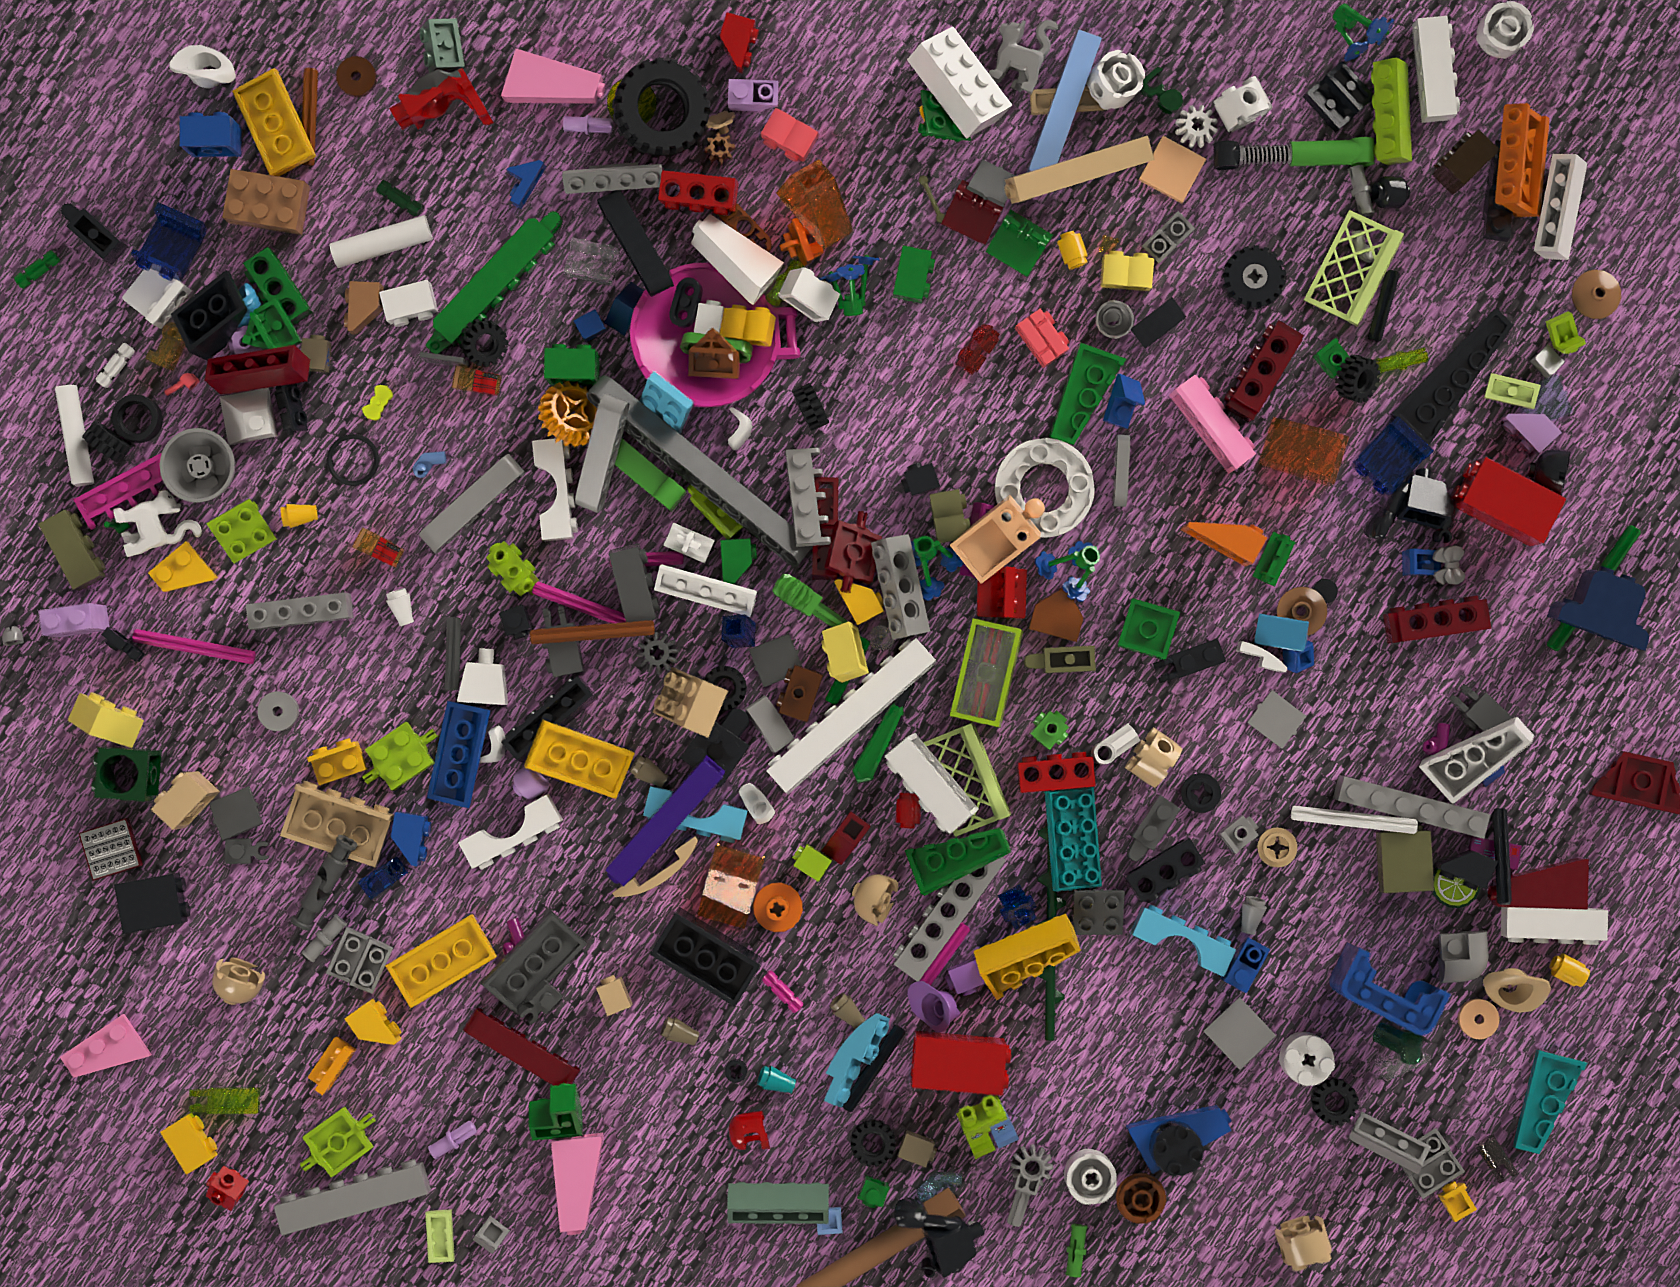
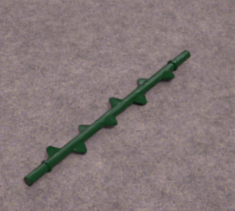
M1048 826L1037 832L1038 836L1047 840V872L1037 878L1039 883L1047 887L1046 919L1036 925L1056 917V911L1066 905V901L1057 896V891H1053ZM1048 965L1038 977L1046 981L1045 1012H1043V1015H1045V1040L1054 1041L1055 1016L1057 1015L1055 1004L1064 1000L1065 995L1055 989L1056 966Z

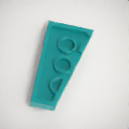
M1536 1049L1513 1142L1514 1148L1537 1154L1541 1153L1555 1126L1554 1123L1559 1113H1562L1566 1105L1565 1102L1571 1090L1573 1091L1576 1087L1577 1079L1582 1070H1585L1587 1062Z

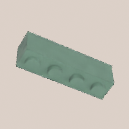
M769 1182L728 1183V1223L829 1224V1184L818 1182L811 1184H797L794 1182L786 1184H772Z

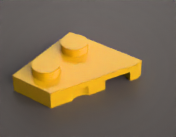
M185 541L148 572L163 592L218 579L216 574L188 541Z

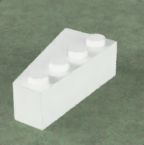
M1515 717L1448 747L1437 754L1426 757L1422 760L1419 767L1447 799L1454 804L1531 744L1534 735L1518 717Z

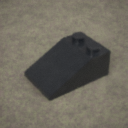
M225 270L171 313V316L188 352L207 361L227 346L248 309L230 272Z

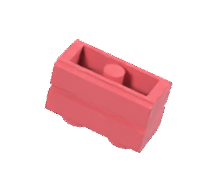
M1040 308L1018 323L1015 330L1044 369L1068 352L1069 347L1067 345L1070 342L1062 331L1059 333L1053 326L1055 321L1048 311L1043 312Z

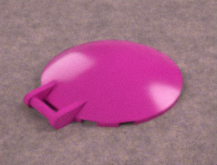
M691 263L669 270L668 273L674 286L653 297L645 289L634 308L631 318V349L637 366L644 377L648 379L655 371L692 400L695 407H719L739 401L755 391L763 383L776 360L797 359L800 357V348H797L795 324L797 309L794 307L773 308L772 303L768 301L764 294L752 305L711 263ZM690 277L701 284L703 294L700 303L706 304V300L720 302L724 308H732V305H742L747 307V310L763 307L769 309L770 313L776 317L771 346L752 345L751 359L748 363H740L738 379L688 376L689 355L680 349V344L685 333L694 332L696 319L690 327L680 328L673 324L669 317L676 287L682 279ZM694 288L688 291V296L694 293ZM687 312L681 315L682 320L687 318ZM779 319H785L787 348H781Z

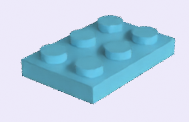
M655 371L648 377L640 398L642 404L679 434L683 430L694 403Z

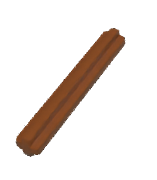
M308 67L304 69L302 126L315 152L318 70ZM315 157L302 165L313 166Z

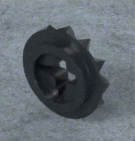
M1193 774L1185 780L1181 788L1182 801L1188 809L1194 812H1209L1220 801V785L1214 777L1208 774ZM1203 782L1204 791L1210 793L1211 796H1203L1198 804V796L1192 793L1191 790H1198Z

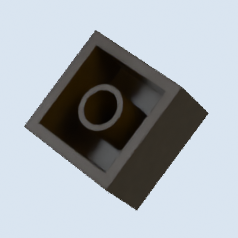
M1479 129L1473 134L1468 131L1434 165L1437 170L1432 176L1454 195L1500 149Z

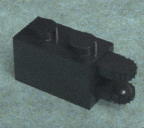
M64 203L62 205L61 214L70 222L66 227L109 264L113 265L128 248L120 238L86 209L82 208L79 210V208L71 203Z

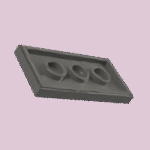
M550 910L481 981V985L518 1016V1009L522 1005L529 1003L527 996L543 979L550 983L587 945V942Z

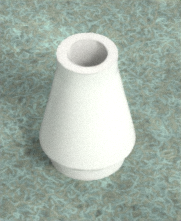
M405 588L387 593L388 600L386 602L396 617L399 626L414 622L410 593H407Z

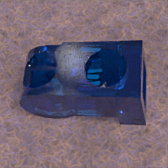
M397 856L359 880L358 884L368 898L373 900L409 872Z

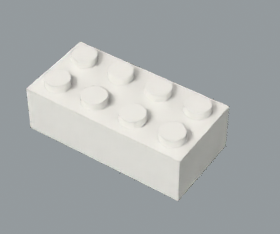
M954 27L922 42L907 59L966 139L997 122L1012 107L1010 101Z
M916 733L908 736L885 756L888 760L886 764L893 773L896 774L898 772L904 779L902 783L910 793H916L920 798L918 801L920 806L927 813L931 811L936 817V825L943 832L947 831L951 834L979 810Z

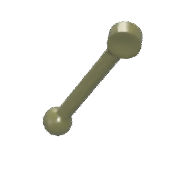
M922 175L918 181L924 186L937 215L936 221L942 223L945 214L940 212L928 186L927 176Z

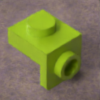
M1567 311L1546 321L1551 343L1554 349L1563 354L1574 353L1579 347L1586 344L1585 339L1578 335L1572 313Z

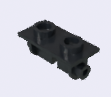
M297 383L276 386L274 395L278 409H287V412L280 414L283 431H286L287 435L296 434L297 431H308V419L303 411L302 395L297 387Z

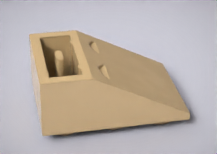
M672 667L665 676L661 694L654 702L653 713L683 728L709 737L728 691Z

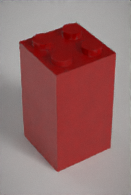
M1487 457L1475 460L1472 464H1467L1462 473V476L1465 477L1462 485H1457L1451 495L1456 509L1530 547L1545 542L1566 501V498Z
M914 1031L911 1086L912 1088L1003 1096V1089H1008L1009 1074L1005 1070V1065L1010 1064L1011 1048H1009L1004 1038Z

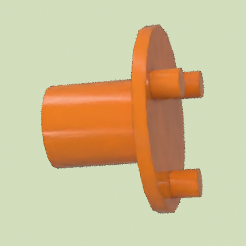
M782 882L764 886L757 893L753 903L757 922L772 932H784L793 928L800 920L803 912L799 893L792 886Z

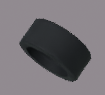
M132 394L124 396L116 403L112 410L111 421L114 430L119 436L131 442L143 443L152 440L158 435L162 428L163 416L156 402L143 395ZM131 405H143L151 413V424L144 432L132 433L124 426L123 414Z

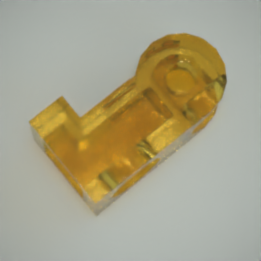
M170 322L162 329L163 338L156 352L149 350L145 359L173 372L185 347V343L175 322Z

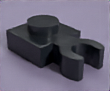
M107 627L101 634L107 639L105 643L115 651L122 650L135 662H140L146 655L113 627Z

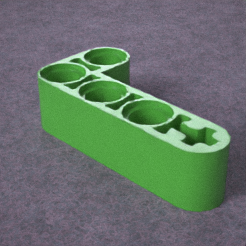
M621 439L615 466L672 512L686 496V490L664 474L624 439Z

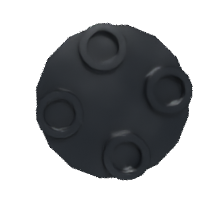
M1167 1121L1160 1124L1151 1135L1149 1151L1152 1159L1163 1172L1172 1177L1192 1173L1204 1158L1200 1137L1188 1124Z

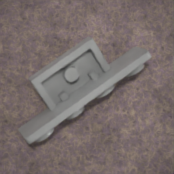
M637 162L589 166V169L566 170L562 172L564 191L566 194L660 187L662 165H638Z

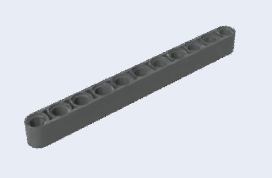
M606 375L600 377L586 393L587 399L596 408H598L604 394L629 402L630 407L624 431L743 526L786 563L794 567L799 566L813 546L796 547L794 527L612 378Z

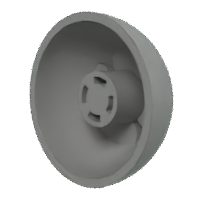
M192 428L176 434L168 441L161 454L160 473L166 487L178 498L189 502H206L217 498L230 486L235 474V458L229 444L220 435L207 429Z

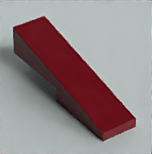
M814 477L816 492H825L826 496L823 500H817L818 515L828 516L829 520L827 523L820 524L821 537L831 538L834 524L838 521L839 477ZM829 484L832 488H820V486ZM830 544L813 546L812 580H837V573L825 568Z

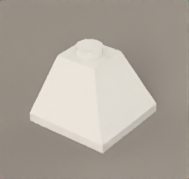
M269 388L220 397L229 445L278 436Z

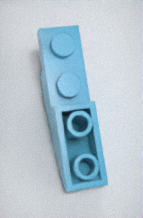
M876 1013L857 1027L845 1040L826 1071V1074L834 1078L824 1099L825 1102L841 1108L850 1097L851 1085L859 1076L861 1062L871 1065V1062L877 1057L879 1052L878 1046L882 1037L888 1032L890 1018Z

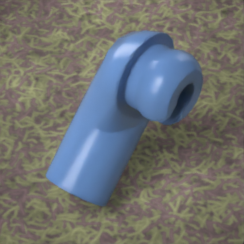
M446 452L423 453L413 466L414 475L418 478H423L428 474L433 465L446 464Z

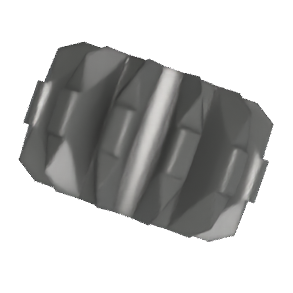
M658 632L653 634L654 641L648 635L644 636L648 644L646 646L643 643H638V647L645 650L644 652L636 653L637 657L646 658L639 663L640 666L643 667L650 663L647 668L649 673L653 671L655 665L657 674H662L661 665H664L665 669L670 671L671 666L667 662L677 663L678 661L676 658L670 657L671 654L679 653V649L670 650V647L676 641L670 640L666 644L665 642L668 639V634L666 633L663 634L661 641H659ZM659 646L660 650H664V656L660 655V660L651 655V651H655L654 647Z

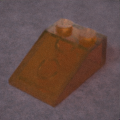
M1273 417L1258 464L1329 487L1335 484L1349 436Z

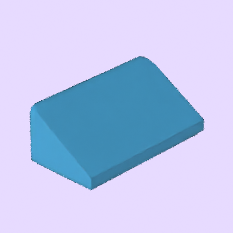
M1259 614L1254 643L1304 651L1307 644L1309 622Z

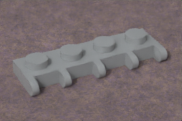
M820 448L785 451L796 547L827 545L831 543L830 537H821L820 524L827 523L829 520L828 516L818 515L817 500H823L826 496L825 492H816L814 477L822 476L823 471L822 469H813L811 457L820 455Z

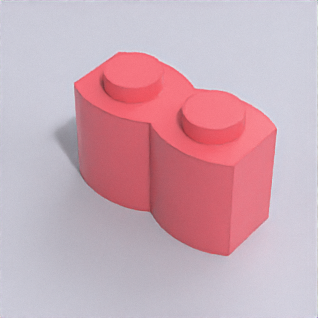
M777 108L774 109L761 132V138L764 139L763 143L773 150H776L777 147L784 150V155L794 162H797L798 159L804 162L819 137V133L815 129Z

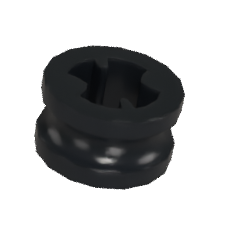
M740 1059L728 1062L725 1068L726 1078L732 1083L743 1081L747 1075L746 1064ZM732 1065L735 1067L740 1065L742 1067L740 1071L742 1075L740 1077L736 1075L735 1078L730 1075L732 1072L730 1067Z

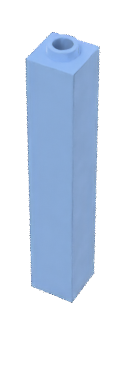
M1080 29L1077 31L1026 173L1058 163L1102 40L1101 37Z

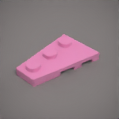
M122 1014L60 1056L73 1078L149 1057L152 1054L125 1014Z

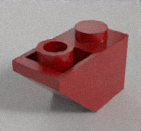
M726 12L720 33V41L737 72L743 73L744 67L748 68L750 65L752 53L749 52L751 43H756L759 29H756L755 20Z

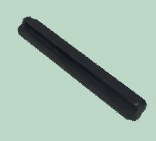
M1496 808L1493 811L1495 860L1498 861L1495 867L1497 903L1499 905H1509L1512 902L1508 817L1505 808Z
M899 1025L893 1026L880 1045L877 1057L871 1062V1065L867 1064L850 1089V1097L842 1106L846 1111L853 1112L905 1035V1030Z

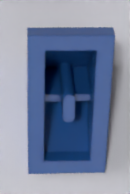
M1408 549L1402 551V576H1433L1434 572L1441 569V562L1432 559L1436 550Z

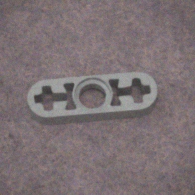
M1130 435L1116 436L1114 465L1116 467V476L1114 475L1113 506L1126 507Z

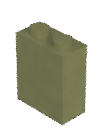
M1418 825L1415 834L1384 830L1383 832H1376L1379 892L1434 891L1431 830L1423 829V825Z

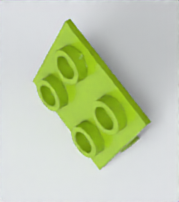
M250 498L206 523L234 564L276 540L274 533L259 513L258 505L255 501L252 502Z

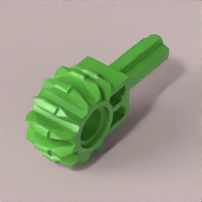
M783 574L776 581L772 590L773 593L783 602L804 615L810 617L813 614L830 627L847 622L845 618L820 602L823 597L790 574Z

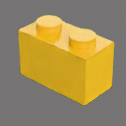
M192 1112L160 1132L186 1175L218 1155L215 1151L217 1150L215 1141L211 1137L207 1138L202 1130L204 1128L202 1120L197 1115L194 1116Z

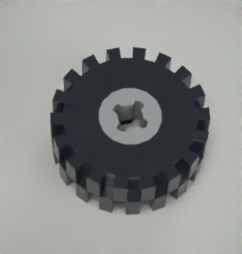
M1253 245L1252 248L1246 246L1240 251H1236L1228 259L1221 275L1223 283L1221 288L1223 292H1226L1227 295L1225 297L1228 301L1231 299L1234 302L1233 305L1243 307L1242 310L1253 309V311L1269 306L1282 293V288L1286 283V280H1284L1286 269H1282L1284 264L1282 260L1278 261L1276 259L1278 255L1275 252L1271 254L1268 252L1269 248L1264 247L1260 249L1259 245Z

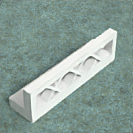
M662 564L659 567L654 590L748 617L751 616L757 594V591Z

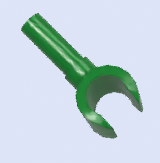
M116 519L104 522V527L115 528L118 534L131 528L128 522L118 523Z

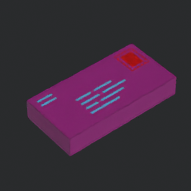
M1471 836L1468 850L1478 852L1495 860L1494 840ZM1509 843L1510 869L1518 870L1521 845Z

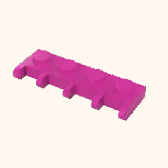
M162 453L73 499L91 530L96 528L93 518L106 512L111 520L114 519L115 516L112 508L127 500L132 507H135L138 503L134 497L150 489L154 496L158 495L159 490L156 485L163 482L160 473Z

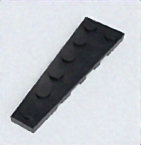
M1497 308L1493 309L1390 415L1424 448H1427L1514 324Z

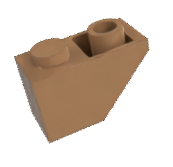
M349 281V288L345 290V302L348 303V313L344 314V327L347 328L349 333L357 335L383 311L379 294L384 288L381 283Z

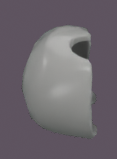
M1110 300L1102 304L1096 312L1095 324L1103 335L1117 339L1129 333L1133 327L1134 315L1127 304L1117 300ZM1118 321V323L1115 325L1107 324L1109 322Z

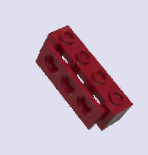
M1280 320L1274 325L1269 324L1262 335L1266 339L1261 347L1259 345L1255 346L1249 358L1253 359L1249 367L1243 366L1236 378L1240 380L1235 389L1231 387L1223 399L1227 401L1225 409L1248 423L1253 421L1256 414L1261 410L1304 337L1303 334ZM1271 344L1279 346L1280 353H1274L1271 349ZM1258 365L1266 367L1267 375L1259 372ZM1245 386H1251L1254 389V396H1249L1246 393Z
M1477 595L1463 597L1464 602L1454 604V599L1438 601L1439 606L1430 607L1429 603L1414 605L1415 610L1405 611L1404 606L1389 608L1390 613L1383 614L1387 644L1492 629L1487 599L1479 600ZM1461 609L1466 614V618L1464 621H1462L1459 617V612ZM1436 613L1441 616V623L1439 625L1434 620ZM1412 616L1417 621L1415 628H1412L1409 623Z

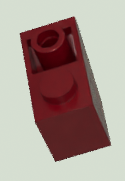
M850 810L821 851L842 865L871 825Z

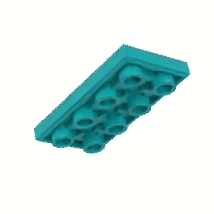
M1094 787L1045 791L1053 891L1102 887Z

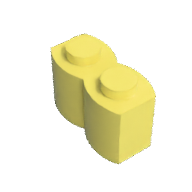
M1109 251V254H1105L1102 258L1100 287L1150 291L1153 281L1154 258H1148L1146 253H1134L1133 256L1129 257L1124 256L1122 251Z

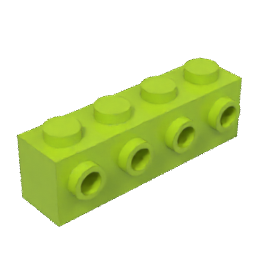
M1397 57L1373 62L1371 81L1374 85L1372 105L1375 109L1373 130L1376 134L1377 143L1374 145L1375 157L1377 161L1386 165L1412 162L1408 63Z

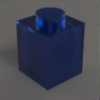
M746 614L722 616L721 640L731 648L755 647L756 623Z

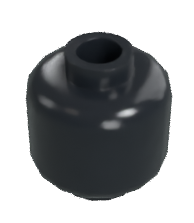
M1382 176L1373 184L1371 198L1379 208H1401L1409 199L1411 190L1406 180L1401 176Z

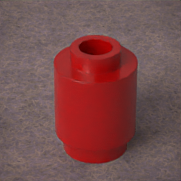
M899 793V799H896L895 823H900V828L915 829V824H920L921 806L918 802L919 797L915 793Z

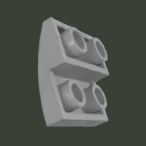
M346 926L327 967L326 974L373 994L393 947Z
M1240 997L1204 1030V1033L1239 1070L1245 1067L1276 1037L1271 1029Z
M1437 1128L1418 1139L1431 1146L1420 1172L1417 1174L1401 1166L1422 1199H1425L1465 1173Z

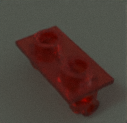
M982 324V326H978L971 335L973 339L969 345L963 347L957 356L958 361L955 365L964 367V370L970 375H973L974 372L977 373L987 359L980 352L983 350L990 354L999 341L998 337L1000 334L991 325Z

